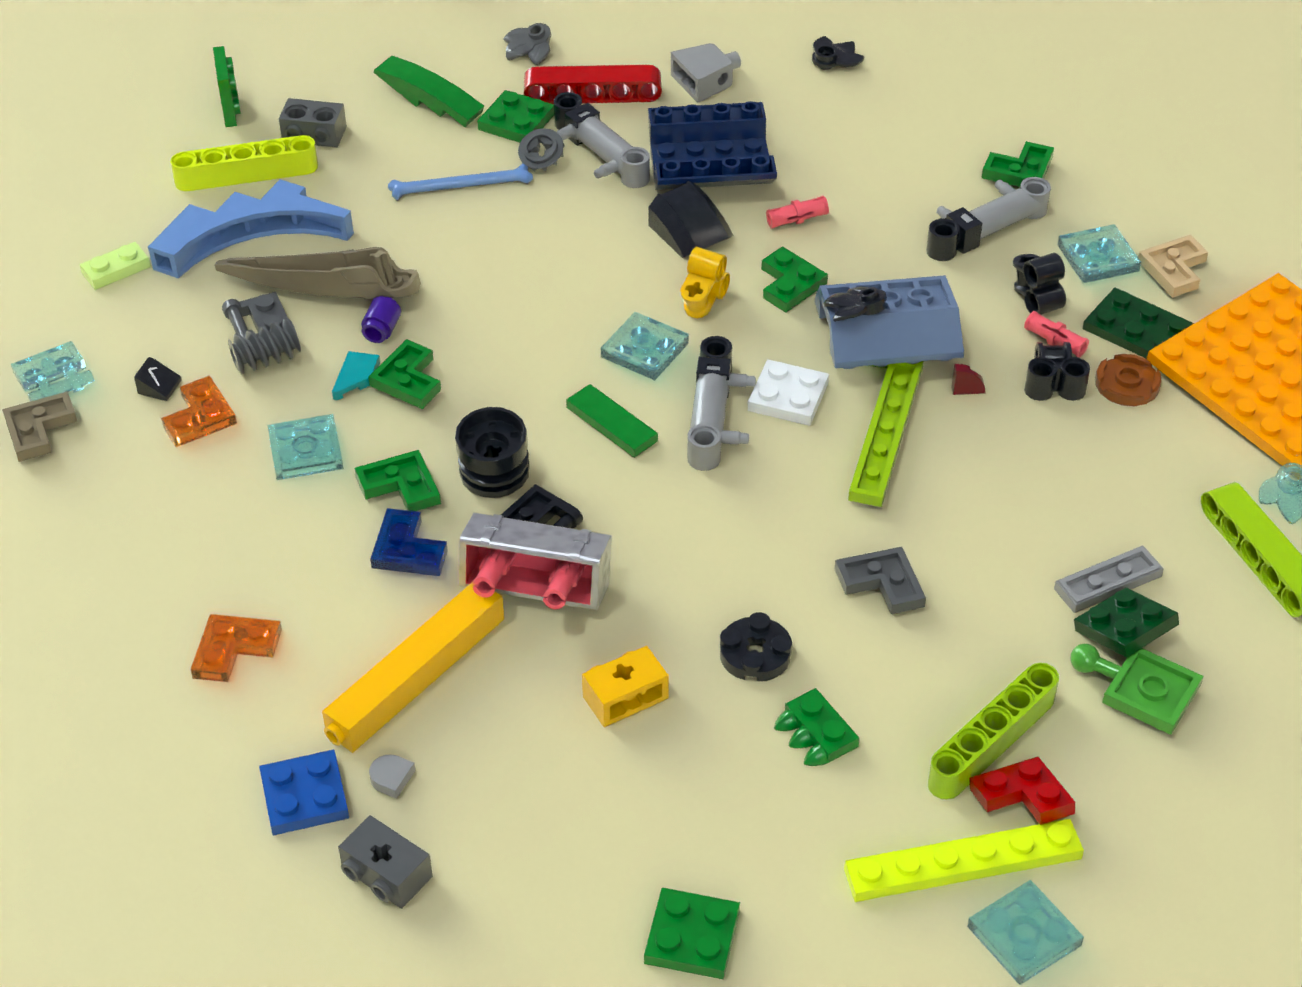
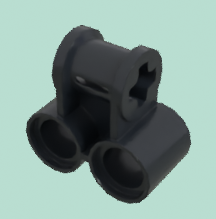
M1050 253L1041 257L1035 254H1022L1013 259V266L1017 272L1014 290L1024 295L1025 305L1029 313L1036 311L1042 315L1065 306L1066 294L1059 283V280L1065 276V266L1057 253Z
M1037 342L1034 359L1028 364L1024 388L1025 394L1029 398L1038 401L1051 398L1053 392H1057L1059 396L1066 400H1080L1086 394L1090 365L1084 359L1072 357L1070 342H1064L1063 345H1043L1042 342Z

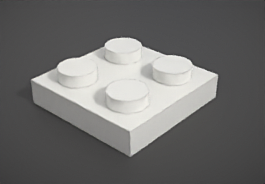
M767 359L748 400L747 411L810 426L829 383V374Z

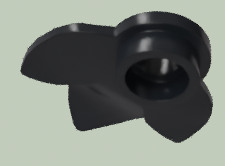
M822 36L813 43L815 52L812 54V62L820 69L828 70L835 66L853 67L859 65L864 60L863 55L855 53L854 41L833 44L828 37Z
M856 287L849 289L847 293L833 294L824 301L823 305L824 307L838 308L833 316V321L836 322L860 315H874L883 311L886 307L885 301L887 296L885 291L878 290L876 287Z

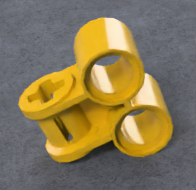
M695 247L692 250L687 263L688 275L680 289L684 300V310L688 316L702 318L708 315L716 298L723 299L730 284V274L725 272L727 266V257L725 255Z

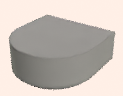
M383 755L377 758L369 769L372 786L377 791L397 799L416 771L415 763L396 755Z

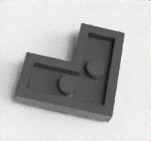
M902 546L835 560V572L845 595L879 588L891 614L925 607L926 597Z

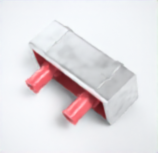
M473 513L459 541V586L467 587L473 582L475 584L473 585L474 592L481 597H490L494 592L542 600L551 609H560L564 605L598 610L609 585L612 535L595 533L587 529L577 530L504 518L503 515L497 514L492 516Z

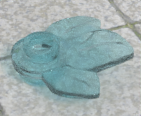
M1297 463L1282 465L1277 471L1276 476L1265 480L1259 489V503H1277L1281 514L1289 524H1294L1302 518V465ZM1289 475L1295 476L1299 480H1292Z

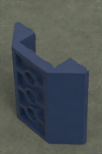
M748 101L732 104H691L687 106L648 108L650 153L655 190L675 189L686 184L688 181L699 187L770 184L777 179L774 155H769L766 143V115L763 102Z

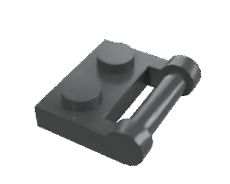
M276 292L243 301L229 299L222 305V311L225 317L230 319L235 333H239L244 339L245 333L248 330L243 320L244 316H251L257 332L260 326H265L270 332V324L273 322H277L282 328L283 319L288 318Z

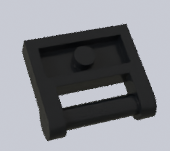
M537 484L531 487L501 514L504 518L546 524L553 516L557 515L561 518L553 526L575 528L583 521V515L576 507Z

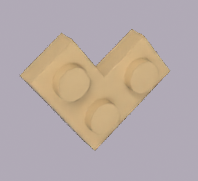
M1190 234L1139 251L1137 261L1173 298L1199 288L1201 279L1189 267L1206 262L1208 252Z

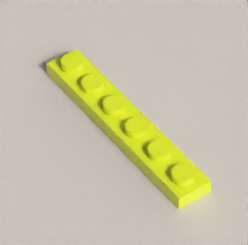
M1070 818L1042 825H1032L845 860L844 871L854 902L1080 860L1082 859L1084 849Z

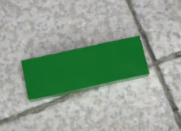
M591 384L566 399V408L634 458L658 442V433Z

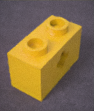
M646 645L635 651H628L619 658L603 665L594 666L589 671L582 673L583 698L602 726L606 727L668 699L669 675Z

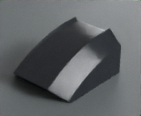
M690 181L663 194L658 193L648 207V226L681 258L690 255L695 247L704 249L734 236L712 200L698 185Z

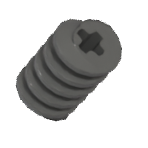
M289 318L283 319L282 328L277 322H273L270 324V332L265 326H260L258 328V336L253 330H247L245 339L239 333L234 334L233 344L228 339L233 362L241 375L244 374L245 364L247 363L255 371L257 370V360H261L264 366L268 367L270 356H273L277 363H281V353L285 352L291 360L293 359L294 349L297 348L301 352L296 330Z

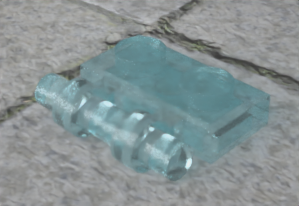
M72 341L11 364L13 374L24 392L38 388V390L28 393L30 401L66 391L76 393L83 390L84 385L94 382L90 370L77 373L86 369L83 357ZM63 377L66 378V379L61 380V381H59V382H56V383H54V384H51V385L49 384V383H51V382H53V381H56V380H58V379H61V378H63Z

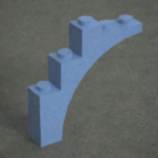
M281 179L261 200L234 192L216 212L189 204L148 246L152 268L155 271L179 279L192 266L217 251L254 238L278 234H313L348 241L354 234L351 210L307 197L305 187Z

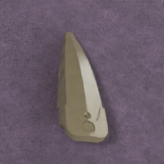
M382 247L301 255L227 258L217 261L214 265L216 271L252 283L276 289L322 296L363 297L364 299H374L379 296L401 298L415 295L421 285L417 270L400 269L396 266L394 260L391 259L388 251Z

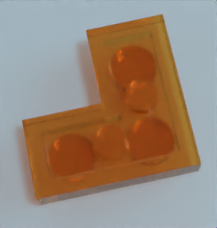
M210 375L180 386L181 396L189 408L161 418L163 428L175 447L237 424L235 413Z
M210 614L190 669L192 678L228 682L238 654L273 658L282 632L280 621Z

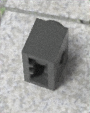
M371 815L338 846L343 873L354 882L361 881L370 887L374 895L381 901H390L401 909L433 877L430 854Z

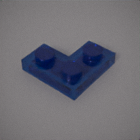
M387 508L370 558L371 568L440 576L448 552L447 541L417 538L422 522L421 512Z

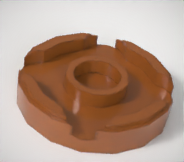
M1133 354L1114 355V359L1107 361L1106 358L1101 361L1096 371L1095 386L1100 394L1111 402L1123 406H1139L1147 404L1156 398L1161 387V373L1158 369L1156 372L1151 362L1146 358Z

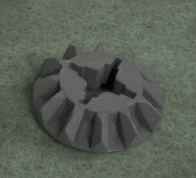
M546 128L537 129L528 133L522 139L518 148V155L522 163L530 167L534 172L537 169L546 171L547 167L552 164L557 166V160L560 157H564L563 147L565 145L561 136L556 131ZM540 143H542L543 147H545L546 149L543 157H541L538 153L540 151L539 148L541 147Z

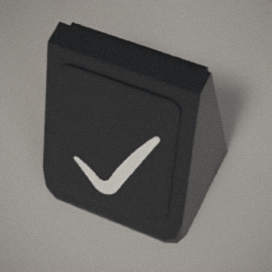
M151 357L146 359L134 376L138 394L164 401L169 399L182 381L180 375Z

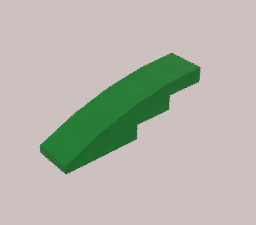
M392 55L374 69V74L417 107L423 103L440 117L447 113L464 127L483 112L484 105L438 74L415 63Z

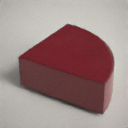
M954 364L951 385L953 395L985 393V385L981 375L971 370L968 365Z

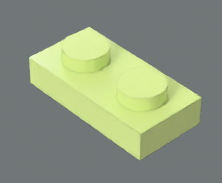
M136 241L79 264L82 275L94 290L151 267L149 257Z

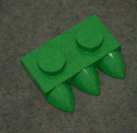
M816 688L785 703V711L780 714L774 725V729L778 731L797 729L789 741L790 748L801 749L813 746L804 758V765H824L859 747V736Z

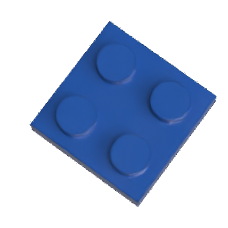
M335 749L259 766L273 836L349 819Z

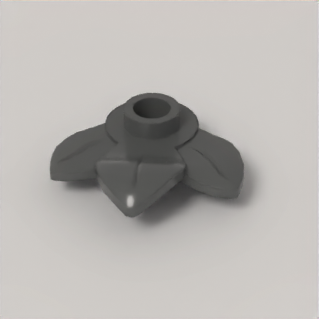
M536 23L528 28H516L508 32L503 38L508 43L506 47L507 60L509 61L528 54L533 64L538 65L550 52L551 30L549 26L543 23Z

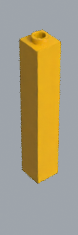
M473 582L469 584L322 711L326 737L334 745L339 746L341 744L350 752H355L504 620L503 596L494 592L490 597H481L473 590V585L475 584Z

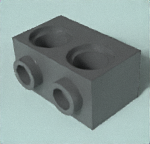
M288 98L279 117L281 138L306 135L313 138L317 146L338 148L347 127L344 104Z

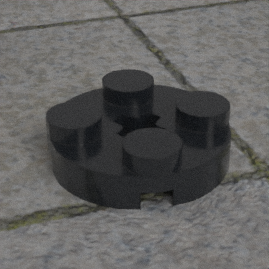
M756 612L751 614L750 617L734 621L720 634L721 663L730 674L737 678L745 680V676L757 677V681H768L781 675L790 663V656L792 654L791 637L782 625L770 620V617L765 613ZM758 645L762 647V652H758L755 649L749 651L748 649L749 646Z

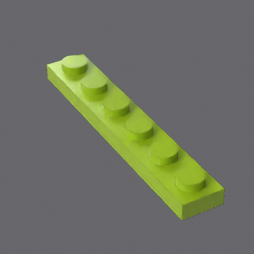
M906 362L888 364L849 489L848 501L882 507L921 376L923 362L916 364Z

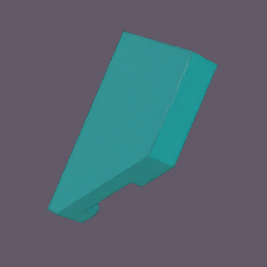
M348 351L332 390L333 400L342 399L343 394L356 388L362 390L370 386L368 376L380 366V356Z

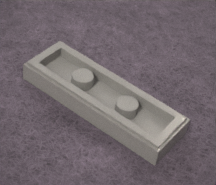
M1142 545L1057 580L1054 590L1073 613H1076L1106 600L1125 587L1133 589L1162 577L1164 568Z

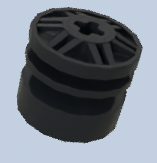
M502 407L477 409L463 417L456 427L455 435L459 474L463 485L472 493L488 498H500L513 494L520 489L529 477L530 468L529 452L527 450V429L523 420L513 411Z

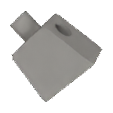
M712 43L671 52V76L697 103L729 88L732 85L733 69L741 66V59L736 51L724 54Z

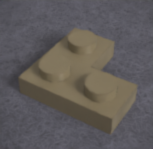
M68 391L2 409L19 462L52 453L45 431L77 422Z

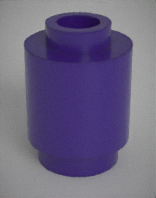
M384 296L373 299L361 322V332L367 340L373 343H382L391 336L402 312L394 299Z

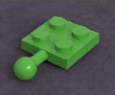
M1090 644L1076 646L1070 656L1071 664L1077 671L1089 673L1094 670L1113 679L1104 693L1102 703L1170 735L1200 688L1204 677L1143 648L1127 657L1122 667L1101 658L1098 650Z

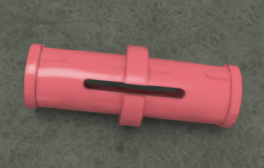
M824 195L802 202L794 200L791 201L790 205L766 210L767 222L771 229L794 222L801 224L806 219L829 214L828 202Z
M1036 311L1030 313L1025 321L1024 328L1045 338L1049 345H1063L1064 342H1070L1072 353L1077 357H1081L1088 348L1089 340L1087 338H1083L1066 329V325L1060 321L1055 323Z

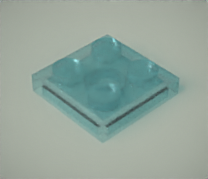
M1115 224L1060 235L1058 238V247L1082 283L1140 271V259Z
M634 312L601 347V358L656 380L689 344V334Z
M333 414L267 425L277 480L344 469Z
M1031 880L969 917L967 925L971 932L1019 985L1082 946L1084 936Z

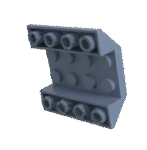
M946 275L819 286L815 296V305L819 318H827L830 328V354L835 368L853 369L858 366H886L888 364L905 362L916 364L921 361H949L953 358H964L959 307ZM876 287L878 290L885 291L887 296L885 301L886 307L883 311L874 315H860L834 322L833 316L838 308L824 307L823 305L828 297L837 293H847L851 288Z

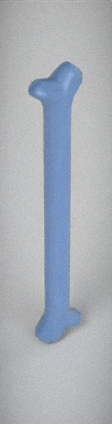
M521 164L514 170L411 182L392 180L388 183V189L392 191V197L398 200L403 195L410 193L521 181L528 184L533 180V175L528 172L527 165Z

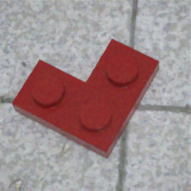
M1038 756L969 778L970 791L986 812L1023 802L1040 825L1075 814L1076 802Z

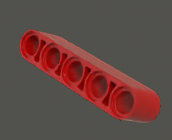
M654 65L531 67L524 74V96L540 99L554 104V98L564 92L580 95L582 103L653 102L659 99L662 93L661 72Z

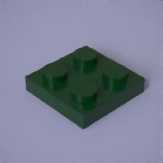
M1125 587L1075 618L1074 625L1076 632L1127 658L1178 626L1179 616L1178 612Z

